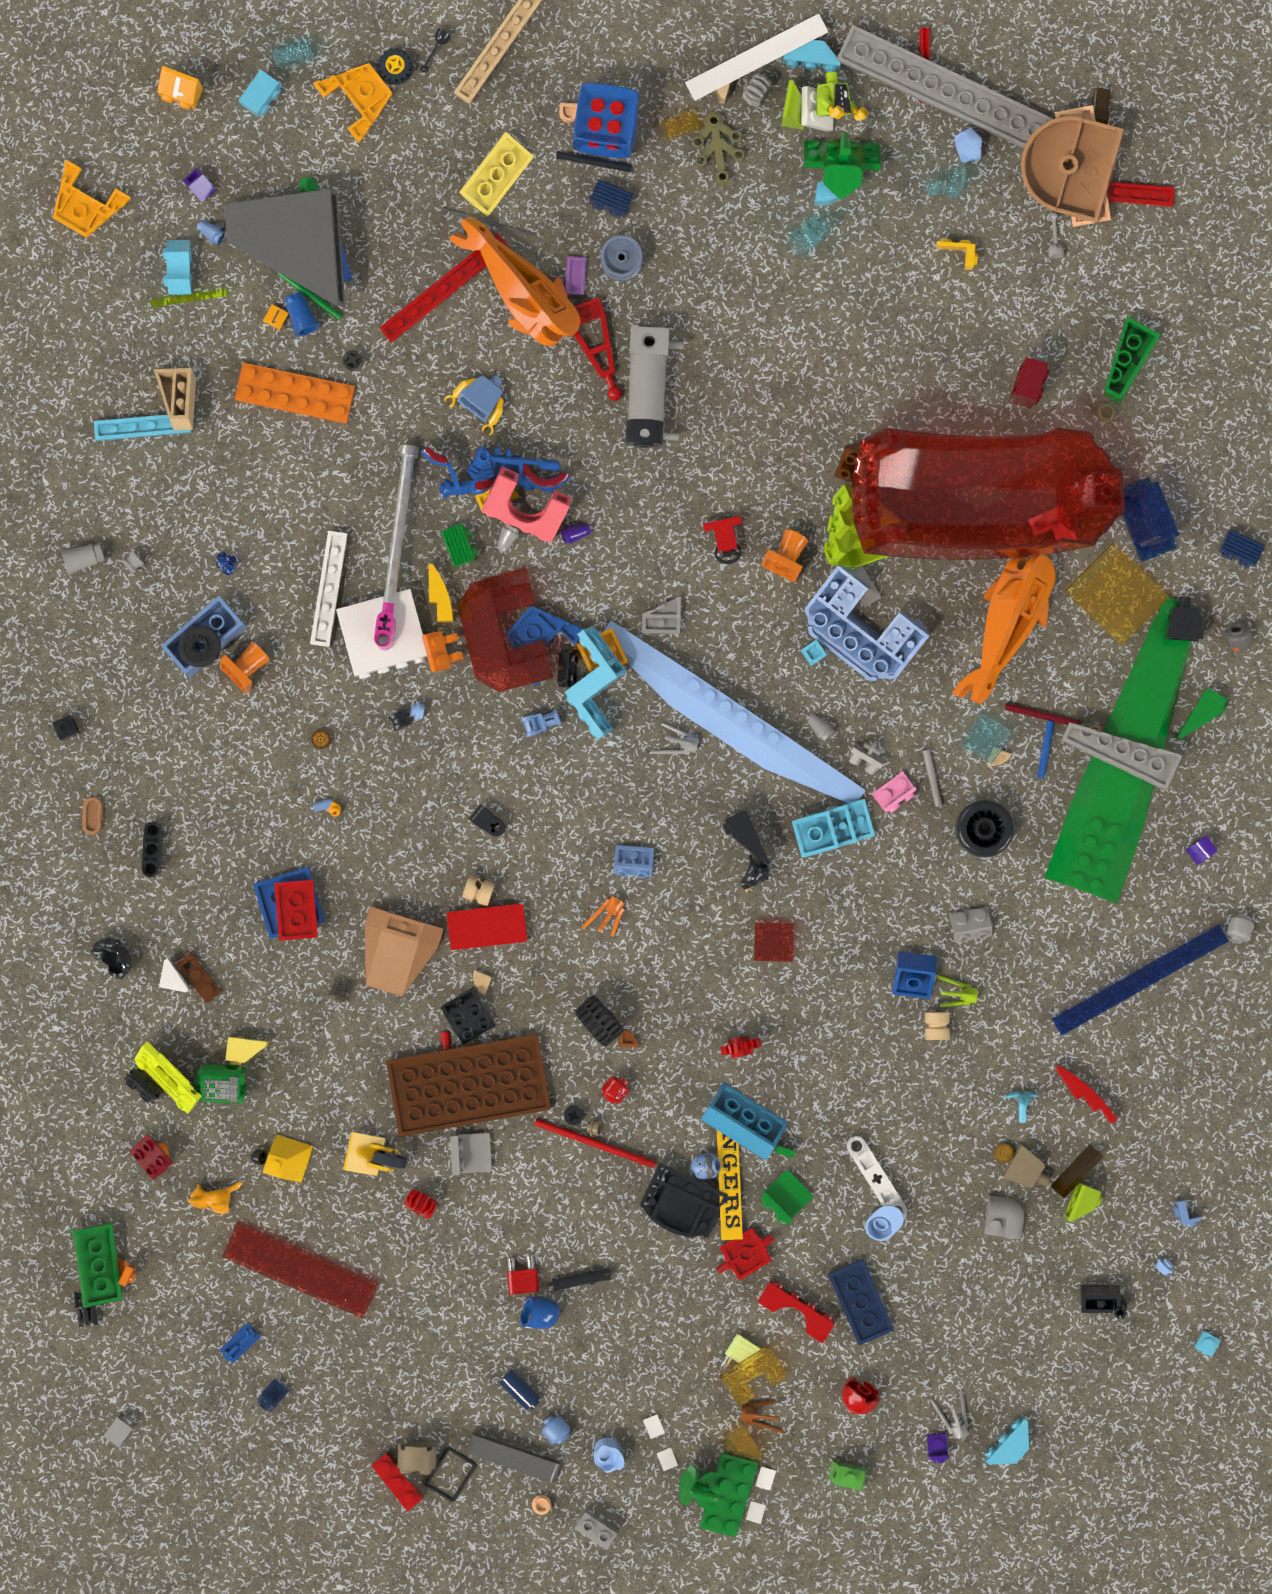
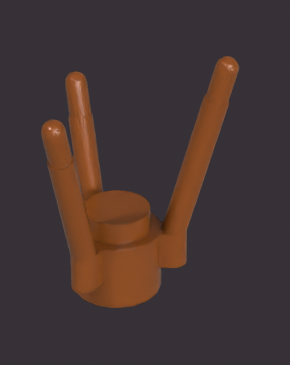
M777 1400L755 1403L747 1402V1406L742 1405L741 1421H746V1424H753L775 1432L784 1433L782 1429L755 1421L757 1418L780 1420L778 1416L757 1414L758 1408H754L776 1404Z

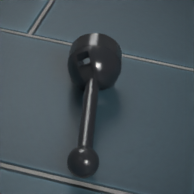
M440 28L435 33L437 43L425 65L421 66L423 73L428 71V65L441 44H446L451 38L449 33Z

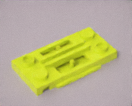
M147 1041L134 1059L137 1066L141 1070H145L176 1102L178 1108L188 1114L194 1109L201 1095Z

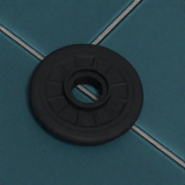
M195 626L188 629L181 637L179 643L182 659L193 667H206L212 664L218 658L221 650L219 636L214 630L206 626ZM204 642V650L201 652L196 651V643Z

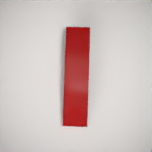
M1054 1066L1076 1100L1083 1097L1093 1112L1100 1109L1110 1124L1118 1120L1106 1103L1088 1085L1061 1066Z

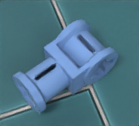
M556 709L544 715L540 713L520 719L524 723L527 732L526 738L546 731L548 727L561 725Z

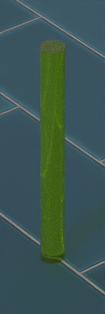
M220 289L151 300V307L226 297L227 290Z

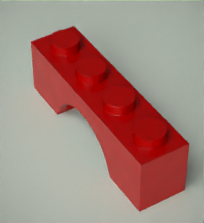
M775 1280L773 1283L768 1281L757 1302L773 1313L783 1307L798 1309L806 1319V1334L823 1344L835 1325L832 1321L833 1317L824 1311L822 1314L816 1311L817 1307L808 1301L806 1304L799 1300L800 1296L793 1291H790V1293L783 1290L784 1286Z

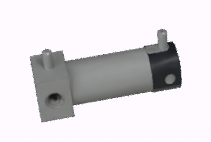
M631 326L626 445L639 448L662 447L664 440H679V433L664 432L668 349H684V342L669 341V328ZM652 341L654 345L649 347L645 345V342Z

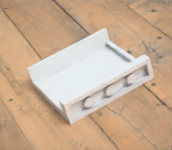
M411 589L396 593L393 612L396 620L394 643L386 651L379 649L374 641L376 619L378 614L382 612L384 596L336 609L355 677L359 676L360 679L371 677L370 673L378 671V674L389 672V668L394 666L400 669L407 667V663L415 661V664L426 661L427 654L422 639L423 633ZM386 618V621L382 622L385 625V630L388 631L386 629L387 622H390L389 618ZM381 637L379 643L386 644L389 637Z

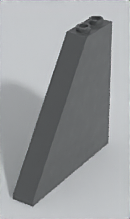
M324 189L224 204L225 238L229 244L329 302L345 307L338 194L336 191Z

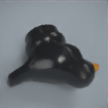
M748 855L749 867L740 882L741 887L746 892H748L751 886L758 885L760 881L769 880L768 865H757L752 855Z

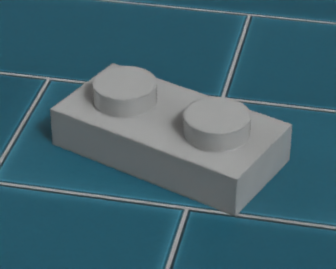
M864 567L855 568L854 570L858 571L855 575L870 586L860 599L865 608L881 599V596Z

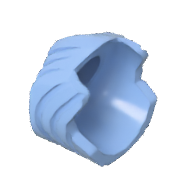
M972 127L959 132L955 136V145L961 162L980 160L982 138Z
M603 1438L595 1444L594 1462L604 1472L609 1473L616 1469L621 1470L625 1463L621 1445L613 1438Z

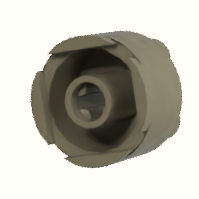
M409 1441L406 1446H403V1442L398 1443L397 1468L400 1469V1473L410 1474L412 1471H419V1474H431V1471L436 1469L437 1444H433L431 1447L430 1442Z

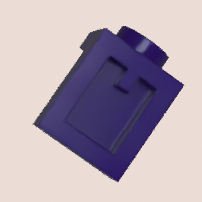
M946 1433L927 1434L929 1460H933V1463H943L945 1459H949Z

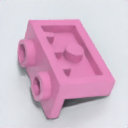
M902 771L872 793V796L884 812L889 810L892 813L900 807L898 803L903 799L907 802L915 796L914 791L917 789Z

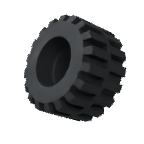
M592 995L575 1010L577 1018L585 1028L605 1047L624 1032L619 1021L596 996Z

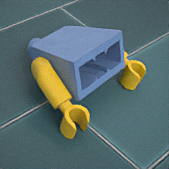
M496 375L490 380L484 376H480L477 379L463 380L453 391L452 396L448 395L445 397L444 402L452 398L453 403L449 407H455L457 402H459L485 423L488 421L489 423L483 426L482 432H484L486 427H490V436L494 432L493 426L497 424L503 413L504 400L501 398L503 391L498 388L502 384V380Z

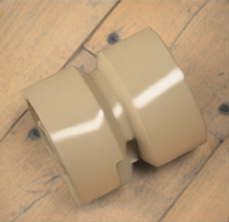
M470 875L462 898L470 901L476 899L477 903L488 906L496 883L488 880L482 882L479 877Z
M925 1012V1023L928 1024V1027L925 1029V1040L950 1039V1028L946 1027L950 1021V1012Z

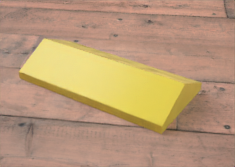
M505 132L459 193L471 205L488 217L534 156Z

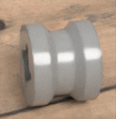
M133 550L129 552L127 558L121 559V562L133 575L136 573L137 568L145 565Z

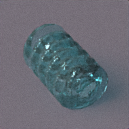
M308 37L307 43L300 39V45H297L295 41H293L292 47L285 43L284 50L281 45H278V51L271 47L275 65H278L280 70H283L284 63L290 68L291 61L295 66H298L299 59L305 64L306 57L310 62L313 61Z

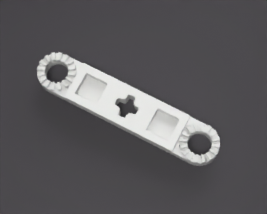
M859 1136L851 1137L847 1141V1150L882 1206L902 1207L905 1218L907 1215L905 1204L868 1145ZM855 1140L860 1141L862 1144V1148L859 1151L851 1149V1143ZM875 1173L877 1175H882V1178H880L881 1182L879 1184L877 1182H872V1180L874 1179L873 1175Z

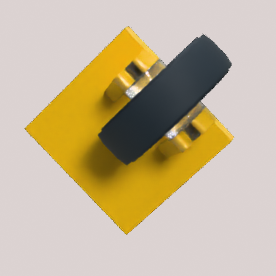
M351 1132L343 1170L377 1176L378 1170L393 1173L394 1167L406 1168L407 1158L398 1156L397 1149L384 1146L386 1138Z

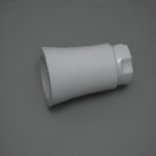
M100 543L61 550L68 575L98 564L97 562L105 561Z

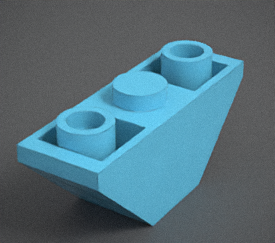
M812 40L785 54L783 57V64H786L787 67L797 68L799 65L805 66L808 70L824 68L826 72L839 70L841 62L836 60V55L828 45L820 40Z
M1024 1417L1021 1419L1017 1418L1011 1424L1012 1429L1008 1433L1004 1432L999 1437V1443L995 1448L992 1446L986 1451L984 1460L987 1464H1016L1029 1450L1028 1421Z

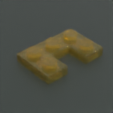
M769 1345L719 1375L739 1407L756 1397L747 1382L764 1373L771 1386L788 1377Z

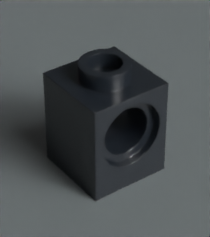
M71 715L52 723L60 741H66L81 734L74 717Z

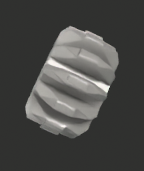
M761 73L754 75L743 93V99L747 101L746 103L754 107L762 104L772 88V81L768 79L769 77Z

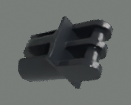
M76 1291L74 1292L75 1308H77L79 1328L84 1326V1321L85 1325L89 1326L91 1325L90 1307L85 1308L83 1304H79V1299L82 1298V1295ZM96 1305L91 1306L93 1325H98Z

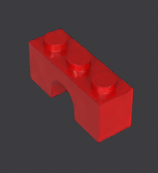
M386 1451L372 1463V1468L407 1512L423 1500L424 1495L413 1481L408 1480L403 1473H400V1469L397 1468V1461L389 1451Z

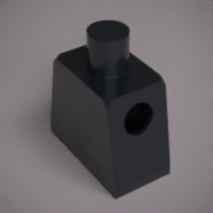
M1179 597V607H1172L1169 611L1164 640L1200 642L1204 638L1200 609L1191 608L1190 597Z

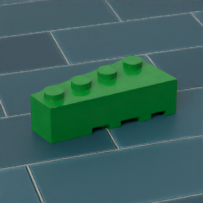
M1128 316L1126 317L1104 390V396L1121 405L1160 340V334Z

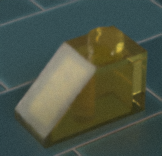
M744 1423L723 1434L725 1440L722 1442L727 1451L732 1450L733 1454L752 1459H763L761 1451Z

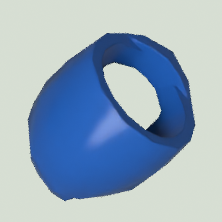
M528 1297L519 1322L524 1328H551L556 1325L560 1317V1307L555 1301L548 1298Z

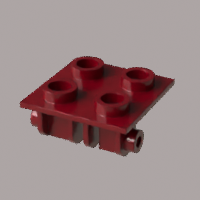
M149 1134L129 1150L133 1158L153 1181L173 1164Z

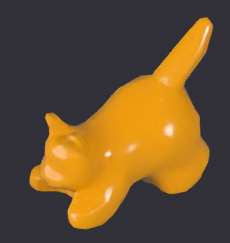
M239 1181L226 1189L208 1192L204 1191L197 1184L196 1189L190 1194L191 1198L188 1199V1203H191V1206L205 1209L210 1207L217 1214H225L229 1211L230 1193L239 1189L243 1183Z

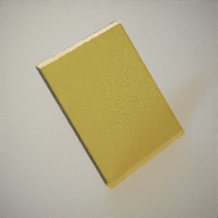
M1113 542L1064 590L1119 645H1122L1169 598Z

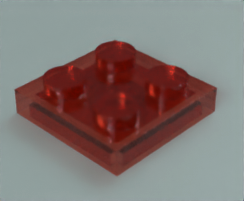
M755 922L754 961L793 962L794 924Z

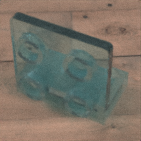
M959 164L958 169L954 170L951 182L926 180L923 191L932 196H938L939 193L946 194V197L949 198L961 196L965 185L967 165Z

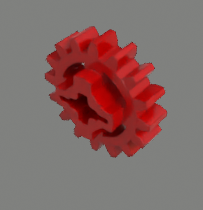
M750 1035L729 1039V1045L721 1046L720 1051L722 1056L731 1054L733 1059L754 1054L753 1049L762 1047L760 1038L751 1040Z

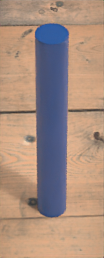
M1047 721L1037 773L1038 778H1045L1055 723L1052 721Z

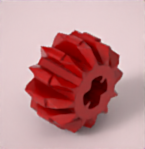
M412 1189L408 1193L404 1205L423 1218H431L432 1214L436 1211L438 1203L429 1195Z

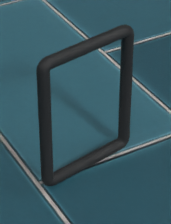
M447 1447L437 1462L436 1469L427 1478L425 1486L448 1501L455 1502L476 1469L477 1464L455 1449ZM449 1451L473 1465L453 1498L429 1484Z

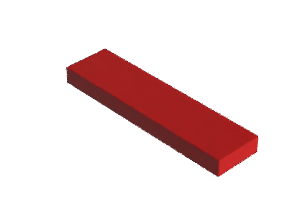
M1110 182L1107 190L1108 202L1173 207L1175 187Z

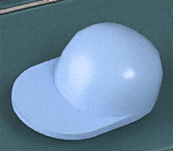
M892 1205L880 1207L869 1215L866 1220L865 1229L867 1234L874 1240H887L903 1225V1213L899 1208Z

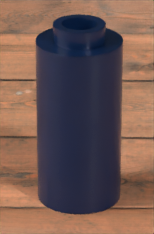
M513 1369L499 1382L525 1410L529 1408L533 1410L539 1404L537 1399L540 1396Z

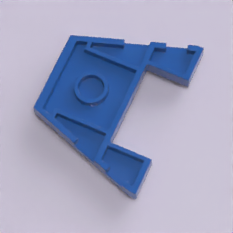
M531 606L510 628L506 636L520 658L533 685L537 686L548 673L534 661V658L559 631L575 644L579 640L577 634L584 629Z

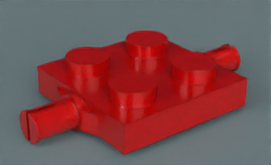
M751 1227L742 1233L743 1239L730 1240L721 1245L719 1248L724 1255L725 1262L715 1267L718 1273L721 1274L730 1269L740 1281L771 1262L772 1259L767 1253L766 1246L776 1241L772 1233L761 1239Z

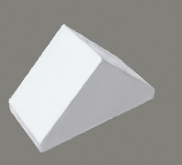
M170 958L165 959L159 987L189 992L191 990L172 960Z

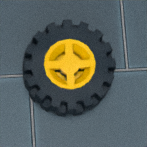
M391 48L389 51L383 52L384 54L380 56L378 61L381 77L386 82H389V84L399 85V83H405L413 72L412 60L408 53L404 50H399V48Z

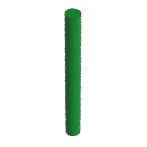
M281 273L278 274L280 278L338 321L343 317V314L309 289Z

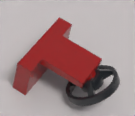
M741 516L703 524L704 533L711 531L715 533L717 543L715 558L722 564L735 563L742 555L741 547L736 543L733 529L735 526L742 525ZM737 556L732 560H722L724 557Z

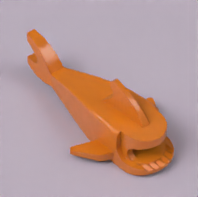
M472 217L463 219L461 225L467 232V235L457 232L452 234L449 240L463 249L481 251L494 284L514 317L509 319V325L522 333L531 335L537 342L546 346H555L563 335L573 336L580 326V317L574 305L567 298L562 279L556 277L554 282H552L535 266L495 239L491 231L483 223Z
M1037 554L1030 559L1021 555L1013 557L1006 564L1000 577L985 592L983 597L990 601L984 632L981 668L972 671L964 677L952 692L953 695L963 698L972 690L970 700L981 705L992 693L998 675L1026 640L1037 621L1042 627L1047 625L1048 599L1054 587L1056 576L1054 565L1046 555Z

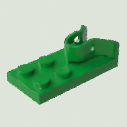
M104 1222L102 1225L77 1230L69 1229V1233L74 1236L83 1307L86 1308L122 1300L121 1287L118 1283L120 1279L112 1224Z

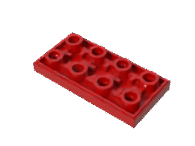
M523 904L446 912L451 950L527 942Z

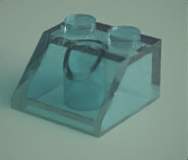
M817 214L813 217L809 215L801 222L803 225L797 229L795 227L787 234V244L800 259L830 235L832 227Z

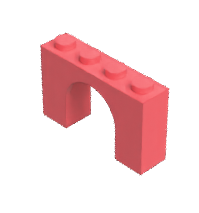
M502 466L484 501L481 512H484L489 517H495L507 525H513L525 533H531L543 541L552 542L570 507L572 497L554 490L548 504L542 511L535 514L523 513L515 508L510 498L517 484L519 474Z

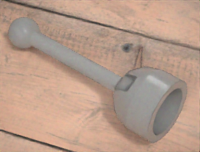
M1052 212L1050 217L1053 223L1054 244L1050 246L1048 254L1049 258L1064 257V250L1057 243L1056 219L1058 214Z

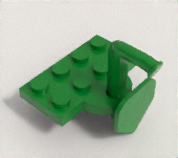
M847 132L842 133L841 142L804 141V168H823L824 185L839 199H844L861 186L862 170L880 171V144L850 141V136Z
M721 1452L716 1471H706L698 1476V1469L694 1465H690L679 1479L680 1503L687 1506L693 1497L694 1501L704 1508L699 1524L701 1529L736 1537L758 1462Z

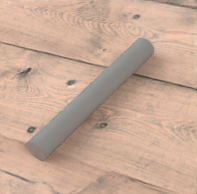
M930 749L922 752L935 807L942 806Z

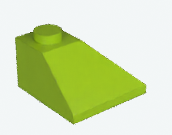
M789 80L781 126L804 130V126H802V96L794 81Z
M1079 1183L1075 1187L1063 1218L1073 1222L1093 1211L1096 1206L1099 1207L1102 1201L1101 1191Z

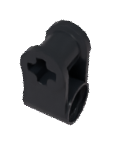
M481 804L478 805L469 817L471 822L492 836H502L506 830L505 824ZM499 823V828L501 830L499 832L495 831L493 833L494 828L492 827V825H497Z

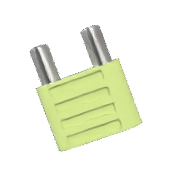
M737 1334L725 1352L726 1357L720 1366L726 1369L731 1360L734 1359L743 1365L737 1374L738 1378L743 1379L748 1369L751 1370L763 1349Z

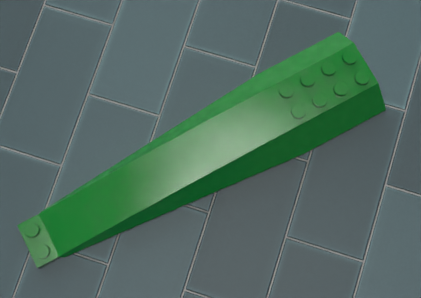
M1166 596L1163 597L1158 614L1153 619L1105 727L1106 733L1112 736L1125 738L1163 750L1192 641L1164 640L1169 611L1172 607H1179V601ZM1092 756L1069 806L1044 878L1117 904L1143 831L1154 785Z

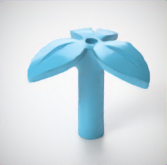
M1026 1090L1023 1093L1021 1091L1011 1092L1005 1096V1099L1017 1098L1019 1102V1122L1025 1123L1026 1107L1030 1103L1031 1097L1038 1098V1095Z

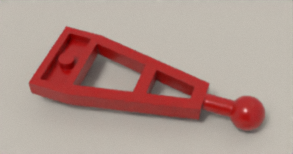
M598 297L574 307L580 317V326L600 318L605 344L589 350L578 331L573 336L601 379L605 378L609 387L607 392L608 398L612 401H618L622 398L623 392L620 387L616 386L612 377L615 374L608 327L606 316ZM606 351L609 369L602 371L593 355Z

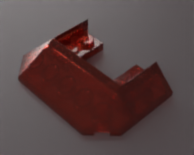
M527 568L471 582L458 604L475 679L499 693L554 678L545 640L508 650L499 616L503 613L536 605Z

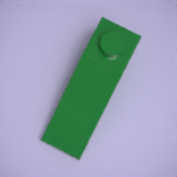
M1209 688L1204 689L1175 738L1178 740L1182 739L1219 714L1222 715L1227 708L1225 704L1227 699Z

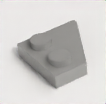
M677 597L643 613L642 634H680L681 597Z

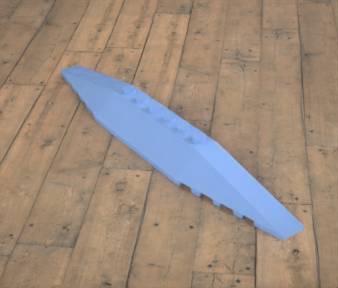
M610 621L604 630L613 628L628 660L627 664L669 706L762 768L846 803L860 800L866 791L801 745L613 621Z

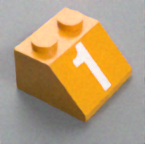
M162 66L157 90L161 100L167 103L174 101L179 103V107L186 110L190 108L196 109L203 91L199 79Z

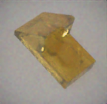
M697 111L681 112L678 117L661 122L666 141L703 130Z

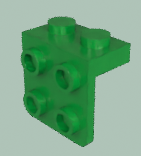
M786 1170L760 1195L762 1198L760 1203L767 1210L771 1208L776 1213L774 1217L780 1224L785 1222L788 1225L793 1221L792 1218L812 1200L813 1196L790 1171Z

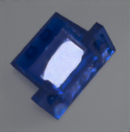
M1148 477L1113 491L1140 563L1177 549L1174 539L1179 536V532L1159 482L1151 484Z

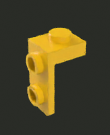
M951 239L937 241L936 249L966 251L964 270H972L974 265H977L978 254L975 253V244H971V241L960 240L959 243L952 242Z

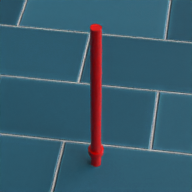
M536 1118L534 1126L637 1162L640 1166L645 1165L651 1168L655 1166L656 1161L646 1158V1155H637Z

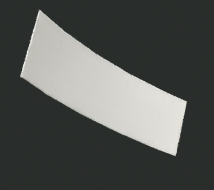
M658 1415L643 1420L651 1439L665 1433ZM671 1448L657 1453L663 1471L678 1466Z
M761 1467L756 1486L770 1490L776 1471ZM751 1501L746 1520L761 1524L766 1505Z

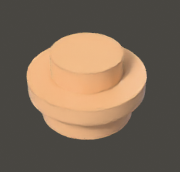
M538 1495L533 1499L532 1508L535 1513L544 1515L550 1511L551 1501L545 1495Z

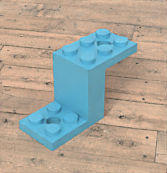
M591 626L582 630L577 635L581 645L590 651L591 659L600 666L564 693L567 695L566 699L569 704L577 709L579 718L589 726L590 733L600 739L611 733L614 728L592 698L626 674L627 671L596 628Z

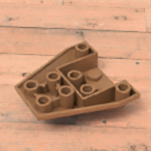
M370 906L365 921L366 986L403 997L438 948L444 929Z

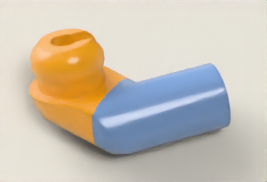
M331 799L313 803L315 812L326 810L334 817L339 816L341 813L340 805Z

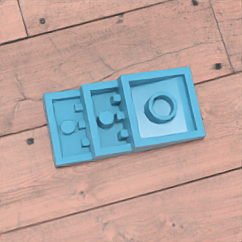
M865 799L792 821L802 858L875 836Z

